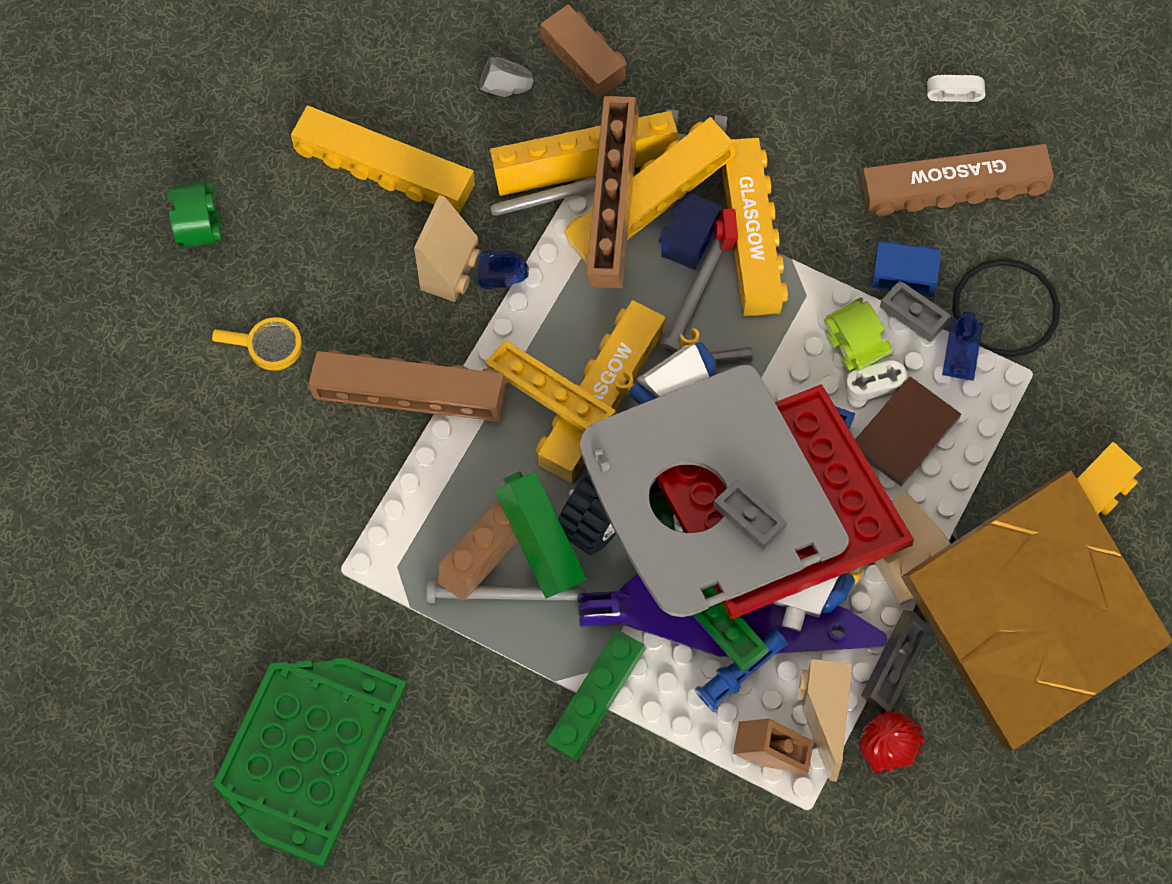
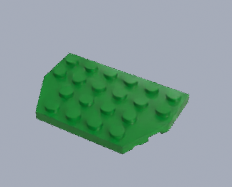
M334 658V661L321 662L306 660L294 664L287 662L270 663L213 782L214 787L262 844L324 869L406 690L407 682L348 658Z

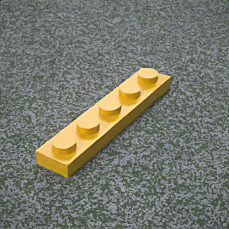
M507 340L484 362L489 369L504 373L507 382L583 432L593 423L618 414L616 410Z

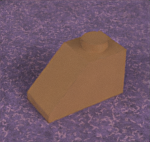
M771 719L739 721L733 754L755 765L808 774L814 741Z

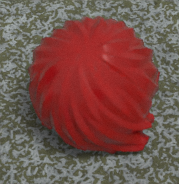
M887 711L884 714L879 713L876 717H873L867 723V726L863 728V733L860 736V749L874 773L882 774L884 769L892 772L894 768L912 765L916 762L915 757L921 753L920 748L922 744H925L924 736L921 733L922 726L917 725L912 718L900 712Z

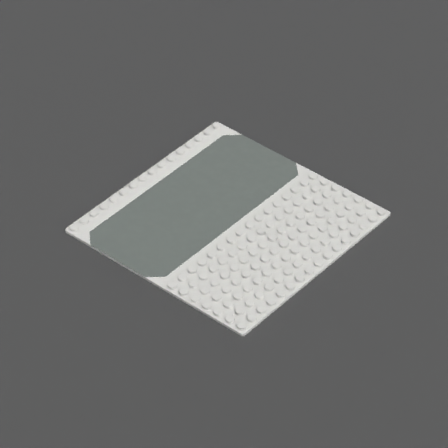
M589 177V178H584V179H580V180H575V182L583 181V180L590 179V178H594V177ZM595 190L564 198L463 366L468 369L481 371L488 368L484 362L507 340L572 383L580 385L585 378L583 373L590 359L596 360L601 352L599 346L602 339L607 333L612 334L616 327L614 323L618 313L622 308L627 309L631 301L634 300L666 317L665 331L635 379V384L639 383L637 381L638 377L655 367L658 360H665L669 357L660 351L658 346L662 338H668L714 240V223L673 204L627 240L623 289L591 287L587 276V264L568 244L564 233L568 224L573 219L579 216L583 217L591 210L594 204ZM733 249L722 250L683 336L687 340H693L691 329L696 328L699 331V342H702L710 353L751 347L753 360L716 365V375L740 365H750L759 373L774 402L822 384L835 406L855 413L849 431L854 439H856L895 394L891 393L865 401H857L849 397L846 392V382L850 373L846 371L840 357L843 356V353L839 350L838 346L833 348L825 336L824 331L827 330L824 319L827 315L862 297L863 303L867 301L872 306L885 329L882 332L883 342L889 339L892 347L891 354L873 364L890 360L901 363L906 369L905 381L911 376L961 413L957 423L902 487L870 464L891 501L908 492L949 540L1032 379V371L943 329L930 343L880 308L881 300L782 255L784 270L783 274H780L781 283L786 282L788 300L783 302L781 313L743 317ZM888 371L885 378H890L892 382H896L898 375H892L891 371ZM858 379L856 380L855 386H859L861 390H865L867 383L863 384L861 380ZM507 381V392L500 422L434 414L341 567L343 575L574 693L578 691L611 636L618 629L646 646V650L608 710L804 810L812 809L828 778L815 742L813 743L808 774L755 765L733 754L739 721L771 719L814 741L803 713L804 700H798L802 669L809 670L811 659L852 664L845 745L867 702L861 694L903 610L913 611L917 604L916 601L912 599L900 605L876 564L872 562L862 566L863 573L859 582L853 586L847 599L838 606L850 610L883 631L887 636L884 646L775 654L740 684L739 692L736 694L731 693L717 705L718 709L715 712H712L702 702L694 689L697 686H704L716 676V670L720 667L727 668L734 662L729 657H717L622 624L580 627L579 618L581 616L578 611V606L580 605L578 601L466 599L463 601L461 599L436 598L435 603H427V580H436V585H440L438 583L439 563L498 500L494 491L505 486L504 478L519 471L522 472L523 476L535 471L559 519L560 513L570 497L569 492L572 489L575 490L579 483L588 475L584 463L571 484L538 466L536 448L542 437H548L552 432V422L556 413ZM628 394L624 397L616 411L620 413L639 404L630 398ZM655 480L650 488L649 498L665 497ZM617 535L602 550L591 556L570 542L587 580L573 587L583 588L586 590V593L619 591L637 574ZM519 542L511 548L478 585L540 587ZM861 567L852 570L851 572L857 573L859 572ZM839 630L832 631L837 637L843 636V633Z

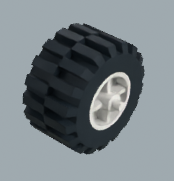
M588 474L575 490L572 489L569 492L570 497L564 505L558 520L568 540L591 556L602 550L616 533L602 507Z

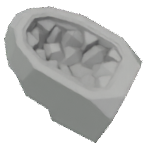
M490 57L481 73L479 87L484 92L505 98L512 94L519 95L531 89L533 76L527 68L520 64L500 57Z

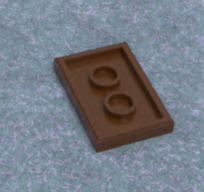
M910 376L856 437L855 441L871 465L902 487L957 423L961 413Z

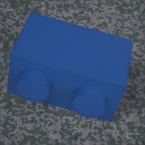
M897 241L878 242L871 288L890 291L899 281H902L919 294L934 297L938 281L941 250H936L926 245L917 247L902 245Z

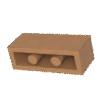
M568 4L540 24L542 41L597 99L626 79L627 63L622 54L618 51L614 52L608 46L605 37L599 31L595 32L588 25L587 19L580 11L576 12Z
M499 500L490 507L439 563L438 583L463 601L467 599L518 542Z

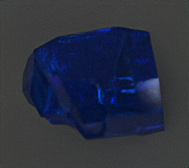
M506 250L481 252L478 264V282L481 288L489 290L493 288H510L513 284L523 282L529 276V267L520 254Z

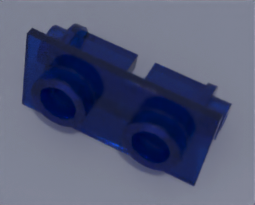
M964 312L963 316L959 318L952 317L942 371L944 376L974 381L983 323L978 322L973 312Z

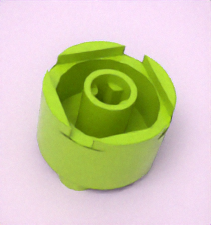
M862 297L828 314L824 319L827 330L824 331L825 336L833 348L838 346L839 350L843 353L840 359L848 373L855 369L858 372L892 353L889 339L884 342L882 340V332L885 329L879 317L867 301L863 303Z

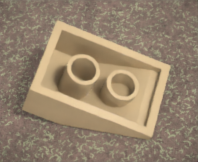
M439 195L414 247L420 290L456 302L459 293L464 294L470 281L468 273L471 267L476 268L478 266L482 250H479L477 235L446 197Z
M908 492L892 500V503L914 538L913 546L874 561L900 605L914 599L901 576L951 544L946 535Z
M811 659L809 670L802 669L798 700H804L803 713L830 781L837 782L843 760L852 664Z

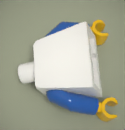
M692 328L691 337L693 340L685 339L681 333L679 343L681 349L638 377L637 381L639 383L635 384L633 375L628 371L623 372L624 377L630 381L627 385H620L617 381L614 382L620 394H629L630 398L640 405L716 375V361L706 346L699 342V331L696 328Z
M861 567L857 573L847 572L774 602L775 605L786 608L781 626L800 632L806 614L820 617L822 612L829 613L847 599L853 586L859 582L863 568Z

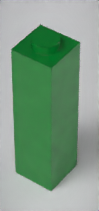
M519 471L504 478L505 486L494 492L545 598L547 599L587 580L536 472L534 471L523 476L522 472Z

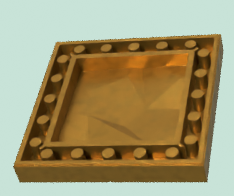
M1072 470L1057 474L901 576L999 742L1006 750H1015L1172 643L1169 633L1122 557Z

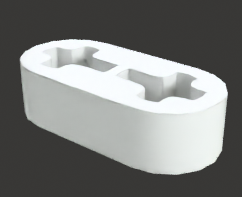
M936 75L927 81V96L932 101L978 102L985 97V80L974 75Z
M894 360L869 365L858 372L855 369L848 375L846 392L849 397L857 401H865L895 393L905 382L906 369L901 363ZM891 371L892 375H898L896 382H892L890 378H885L886 372ZM860 379L863 384L867 383L865 390L855 386L856 380Z

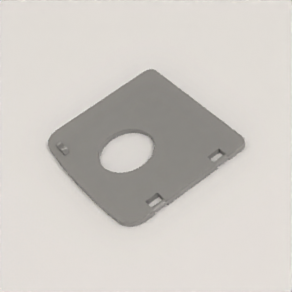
M750 365L737 366L597 421L587 427L581 436L580 453L602 507L646 588L658 606L671 616L686 617L697 614L722 601H728L803 570V568L837 556L843 553L848 546L849 538L759 373ZM679 465H697L717 475L726 489L738 479L787 522L786 529L764 550L725 516L718 524L706 531L699 533L678 532L662 524L654 515L649 503V491L655 479L667 469ZM812 545L816 554L800 560L796 551ZM718 584L722 593L705 599L702 590Z

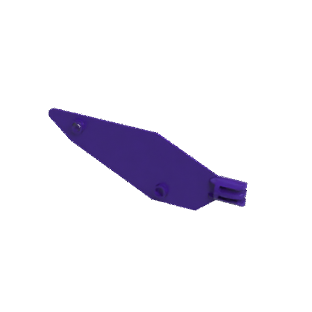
M638 573L619 591L579 593L577 595L578 603H580L578 606L579 615L581 616L579 618L580 627L622 624L717 657H728L693 615L677 617L664 612L658 606ZM774 603L740 616L760 639L764 638L773 628L782 634L788 645L776 654L875 648L884 646L887 641V636L883 631L850 610L837 606L829 613L822 612L820 617L806 614L800 632L781 626L786 608ZM839 630L843 633V636L837 637L832 631Z

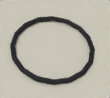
M997 259L980 263L964 274L954 290L952 311L958 329L969 342L997 355L1014 357L1031 353L1049 341L1059 324L1060 303L1054 286L1041 271L1021 261ZM999 265L1020 267L1037 276L1049 290L1054 305L1053 321L1044 337L1029 347L1012 351L992 348L975 339L964 326L959 312L960 292L969 278L982 269Z

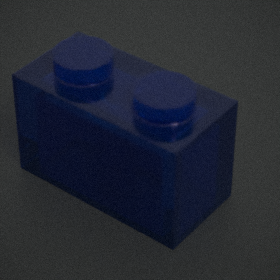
M687 192L683 201H677L671 214L673 221L670 227L665 226L659 238V243L662 244L661 257L696 270L712 238L714 221L718 220L722 205Z

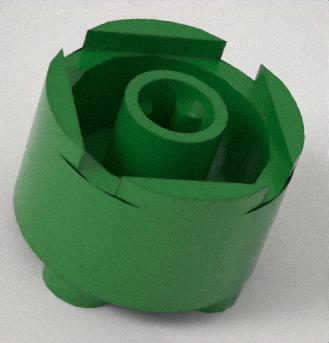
M203 181L168 187L167 199L168 201H174V205L171 206V211H169L170 221L176 244L179 243V249L213 244L222 240V217L220 211H215L214 201L217 200L213 182L207 183Z

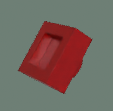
M723 209L718 220L714 221V238L719 239L720 250H732L738 240L735 209Z

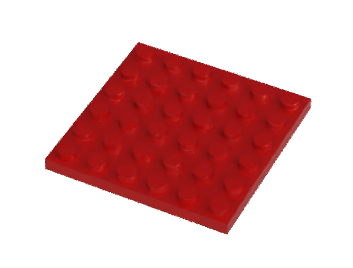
M822 384L779 400L775 404L842 523L849 538L848 546L843 553L809 565L803 568V570L728 601H722L731 620L913 546L914 538ZM679 465L667 469L655 479L684 533L706 531L718 524L724 517L713 507L714 500L726 490V487L720 478L710 470L697 465ZM812 545L796 551L800 560L816 554ZM718 584L713 586L717 594L722 593Z

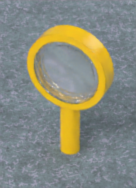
M274 317L262 320L252 328L249 334L218 329L213 331V342L247 346L252 360L266 370H282L291 366L298 359L302 350L299 330L292 322L283 318Z

